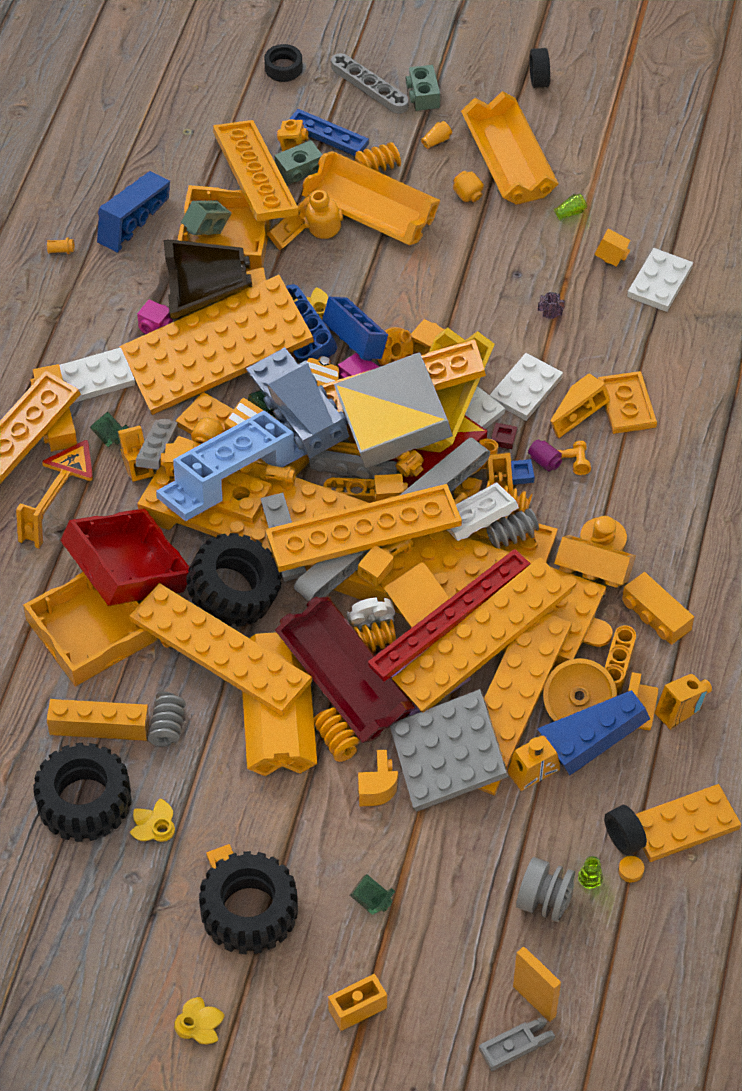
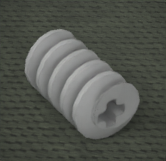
M528 508L524 512H517L516 516L511 514L507 518H500L499 522L497 520L486 527L491 543L494 547L500 549V542L505 547L509 546L508 539H511L513 544H517V536L522 541H525V533H528L530 538H534V530H539V524L534 512Z
M158 692L156 694L153 717L149 729L150 734L148 735V740L151 744L165 747L171 743L178 742L180 739L178 733L181 731L180 725L183 722V708L186 706L184 699L170 692Z

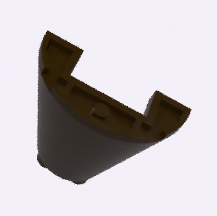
M169 239L163 240L169 275L170 294L168 299L172 320L179 319L248 287H252L251 274H247L246 270L251 269L249 256H244L243 248Z

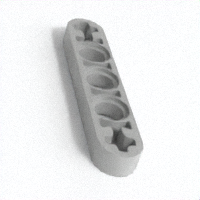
M339 53L332 57L331 68L335 73L392 112L400 114L408 110V97L345 54ZM353 71H357L360 74L351 75L350 73ZM372 81L374 84L366 85L365 82ZM382 91L389 92L388 95H381L379 93Z

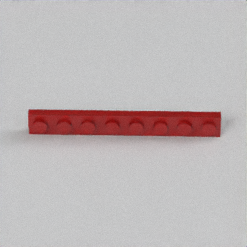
M516 549L512 550L370 659L368 666L385 682L455 628L531 563Z

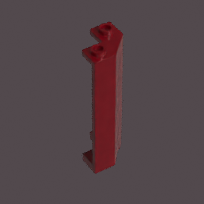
M314 597L307 603L306 606L308 608L302 613H289L279 621L280 625L275 631L361 742L373 741L381 736V732L384 729L406 718L416 707L392 677L384 682L368 666V661L375 655L329 597Z

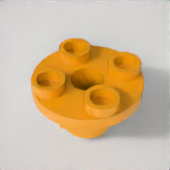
M391 327L385 330L388 338L382 359H377L381 366L413 355V341L410 331L399 327Z
M600 516L584 524L581 529L580 538L623 551L627 541V534L624 527L618 521L609 516Z

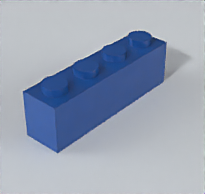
M328 297L322 321L331 331H334L339 336V339L346 342L349 348L354 350L361 359L367 361L382 359L388 334L348 298Z

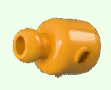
M316 190L311 194L306 207V216H304L306 229L309 228L310 233L316 238H332L341 228V221H343L342 211L325 191Z

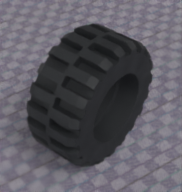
M230 533L229 536L220 534L216 538L208 539L198 550L188 569L189 573L186 578L188 594L193 596L192 602L194 605L199 606L202 610L228 626L236 624V627L245 626L246 623L253 624L258 619L264 617L276 599L282 584L280 581L282 575L277 569L274 558L271 557L272 552L268 548L262 547L260 541L256 540L255 542L247 535L241 537L238 533ZM231 569L237 571L247 579L252 590L238 591L230 588L220 579L216 570Z
M76 743V746L69 747V745L61 747L62 751L51 753L49 755L50 759H45L40 765V770L35 774L33 792L41 821L45 826L49 827V831L53 834L60 832L61 838L66 840L72 837L75 842H83L85 838L93 841L97 840V836L101 834L103 837L111 833V828L117 829L122 824L121 818L125 819L129 813L128 807L131 806V788L125 764L121 763V758L117 754L113 753L111 755L110 749L102 746L100 749L98 744L89 743V746H86L83 743ZM79 780H94L106 787L99 798L87 804H71L60 798L61 793L68 785Z
M243 851V855L239 856L236 853L228 855V860L220 859L216 862L215 869L212 867L207 871L206 879H203L200 885L199 905L205 931L208 935L212 936L213 941L217 945L224 943V948L230 952L237 949L239 954L247 955V951H254V954L262 953V949L266 947L268 950L276 947V941L283 942L287 938V931L291 932L295 926V919L298 916V898L294 877L289 874V869L284 864L279 866L278 859L273 856L270 859L266 858V853L257 852V855H252L251 851ZM247 888L259 889L273 899L271 906L265 912L253 917L235 915L224 904L232 894Z

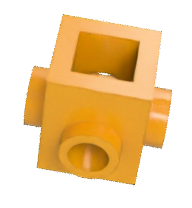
M290 119L282 121L281 128L277 131V138L282 152L308 141V129L304 128L303 120Z

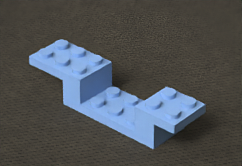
M262 411L173 459L175 481L157 490L156 496L168 508L187 521L223 501L221 479L260 458L272 466L284 467L306 454L296 446L294 432L266 411Z

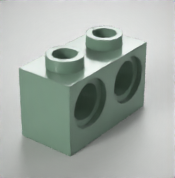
M434 66L409 67V76H406L407 89L410 88L409 99L410 103H414L415 110L440 108V90Z
M192 201L181 223L187 227L189 233L196 236L201 234H220L231 212L218 201Z

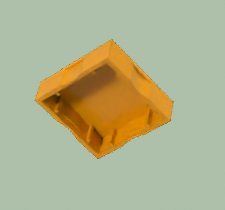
M188 185L184 213H186L192 201H218L231 212V215L220 234H201L196 236L189 233L187 227L181 224L177 240L241 247L244 250V256H249L251 269H246L247 271L263 268L269 237L266 233L270 230L272 219L256 221L242 190H225L217 187Z
M84 572L76 575L66 584L53 588L23 604L26 621L75 687L157 641V637L130 621L129 615L139 606L137 601L108 606Z

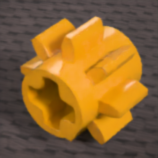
M414 449L396 457L398 461L395 467L404 477L409 475L416 477L423 470L421 465L424 460Z

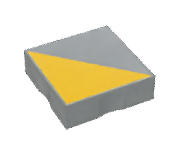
M420 352L334 384L365 468L396 458L409 450L422 448L453 436L448 419Z

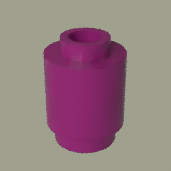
M537 439L529 447L528 454L531 456V459L545 470H556L561 465L562 453L546 441Z

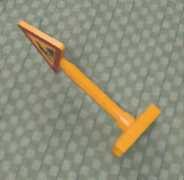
M84 440L42 461L44 467L60 471V473L36 508L21 503L17 507L18 542L23 543L25 539L34 541L35 548L39 549L43 544V515L68 478L75 476L88 481L93 480L88 440Z

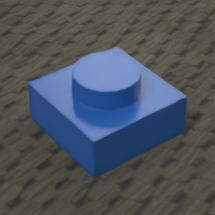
M531 459L511 461L513 485L534 483L535 476Z

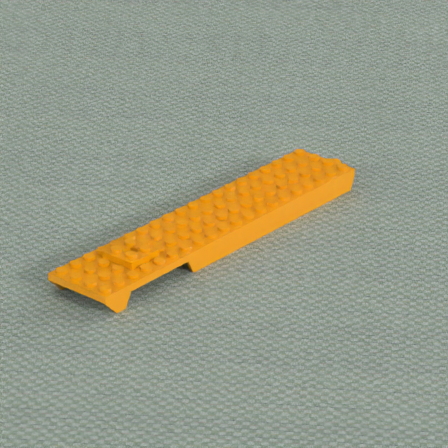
M178 436L174 442L194 443V448L201 445L198 442ZM252 462L221 479L223 501L187 521L183 520L157 499L156 491L175 481L174 476L166 475V469L161 467V465L137 505L138 509L145 508L161 528L170 530L175 523H179L215 537L220 534L229 536L230 533H238L241 537L247 535L255 542L256 540L260 541L262 547L268 548L271 551L265 533L268 525L261 504V498L284 493L292 522L368 504V502L297 477L294 483H289V485H286L283 481L266 479L267 467ZM447 530L412 538L413 545L408 551L404 550L394 556L393 569L377 588L357 576V569L333 590L360 600L377 598L378 602H385L384 598H390L384 591V587L421 562H424L443 590L451 598L510 552L470 538L457 541ZM525 558L531 564L534 562L533 560ZM316 563L310 564V565H306V566H305L306 571H308V570H309L311 567H313ZM551 567L572 590V593L558 603L550 613L572 622V627L554 664V670L561 663L575 659L583 642L596 647L607 645L612 639L613 631L607 622L595 618L596 611L605 595L607 586ZM393 603L395 612L401 614ZM508 645L501 651L506 652Z

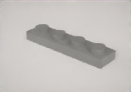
M169 419L155 420L136 457V467L159 469L161 453H165L166 443H172L177 432L178 422H171Z
M327 450L309 459L311 469L320 472L337 473L339 475L357 476L362 479H374V475L400 474L395 467L397 462L385 461L365 468L361 456Z
M284 493L261 498L268 528L292 523ZM305 566L282 571L281 574L284 582L300 578L306 572Z

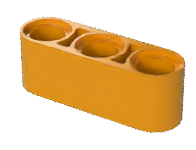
M626 625L616 629L604 667L612 678L617 680L614 681L617 695L621 693L624 687L636 640L635 630Z

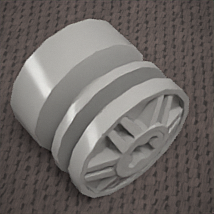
M533 857L525 872L518 893L516 907L533 913L538 904H542V917L546 918L551 908H553L551 920L559 922L572 898L575 871L568 869L564 879H561L563 873L562 866H558L554 874L550 875V863Z

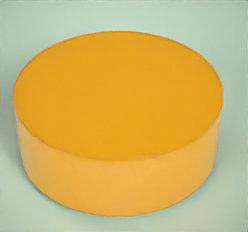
M635 856L624 857L619 863V876L626 882L633 883L639 881L644 873L642 860Z

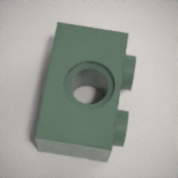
M310 140L275 154V163L286 185L298 182L308 177V175L317 173L319 169L318 162L322 153Z

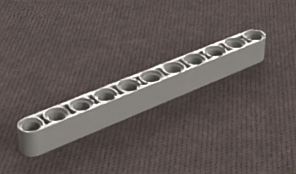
M469 438L400 495L447 484L451 492L486 463L490 456V451L475 439ZM370 549L316 563L296 581L294 589L308 601L314 597H325L358 569V564Z

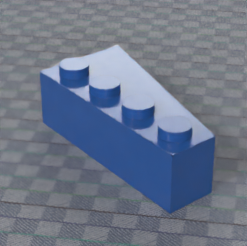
M149 171L130 186H127L122 192L115 195L111 200L101 205L98 210L97 243L118 253L122 249L121 243L124 240L129 241L133 237V230L137 226L142 227L146 223L149 214L153 215L168 200L170 180Z
M631 690L537 728L541 736L547 738L556 750L559 762L570 776L649 721L650 717L646 708Z

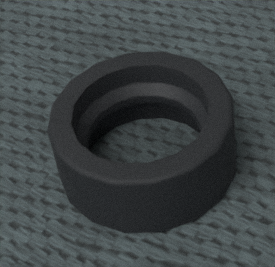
M279 44L268 49L264 55L267 76L279 82H288L299 77L302 72V54L300 50L289 44ZM279 59H288L295 62L287 67H279L273 64V62Z
M531 49L529 68L532 87H549L550 59L548 49Z
M623 804L605 814L604 822L607 832L614 845L622 854L628 856L646 846L647 839L644 828L630 807Z

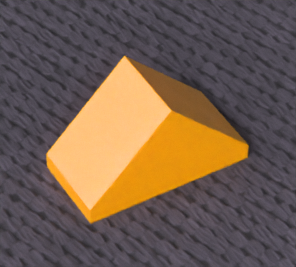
M510 453L490 454L486 462L487 483L488 480H490L491 485L497 482L502 488L507 485L509 493L513 490Z

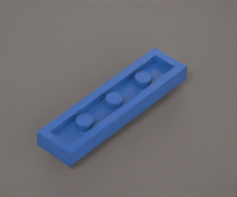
M297 109L290 117L293 120H303L304 128L308 129L309 137L355 156L357 151L363 152L369 145L368 138L303 110Z

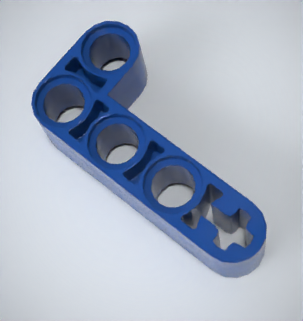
M295 284L286 286L293 301L298 299L294 303L314 338L313 343L295 350V357L299 363L307 361L308 358L317 360L321 356L329 358L337 351L338 345L301 289Z

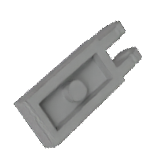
M540 1017L527 1024L525 1022L480 1044L479 1051L490 1070L494 1071L551 1042L556 1037L551 1030L537 1037H534L532 1034L547 1025L545 1018Z

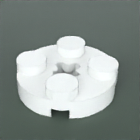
M377 598L359 601L351 606L352 612L347 611L348 622L352 627L357 626L360 632L364 624L368 626L369 630L371 623L374 622L378 626H380L381 621H385L389 625L390 619L394 622L395 609L393 602L388 598H384L385 602H378Z

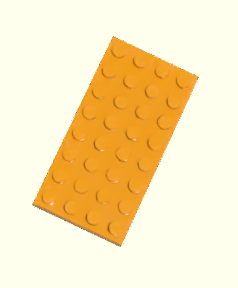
M277 275L119 347L128 362L151 414L154 415L246 373L247 367L284 347L290 353L313 343L314 338L280 275Z

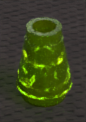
M580 193L577 195L573 194L555 208L554 211L557 218L561 220L583 213L587 209V203Z
M595 856L588 857L578 873V880L585 888H596L603 881L600 860Z

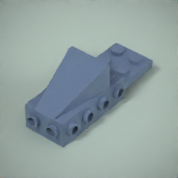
M284 347L246 368L248 375L265 396L263 399L268 409H272L276 419L294 432L296 446L299 450L302 449L309 459L349 437L346 424H348L347 418L342 411H337L338 408L333 399L327 398L328 396L323 386H317V381L306 360L298 364Z

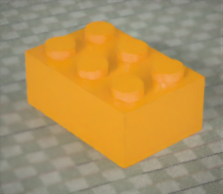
M566 535L561 539L554 564L559 565V570L568 573L579 571L582 572V577L590 580L601 578L605 580L604 584L618 587L628 583L636 555L572 535Z

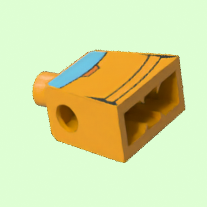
M689 674L666 684L655 714L670 730L701 709L706 694L712 691L710 682L706 679L699 681L695 675Z

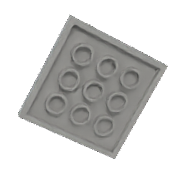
M480 689L427 709L424 713L420 712L399 720L390 726L412 805L416 812L509 777L488 708Z

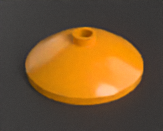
M582 658L571 659L558 665L548 676L543 691L544 705L553 721L617 696L616 686L610 673L597 662ZM577 691H582L584 693V698L582 700H577L575 698V693Z

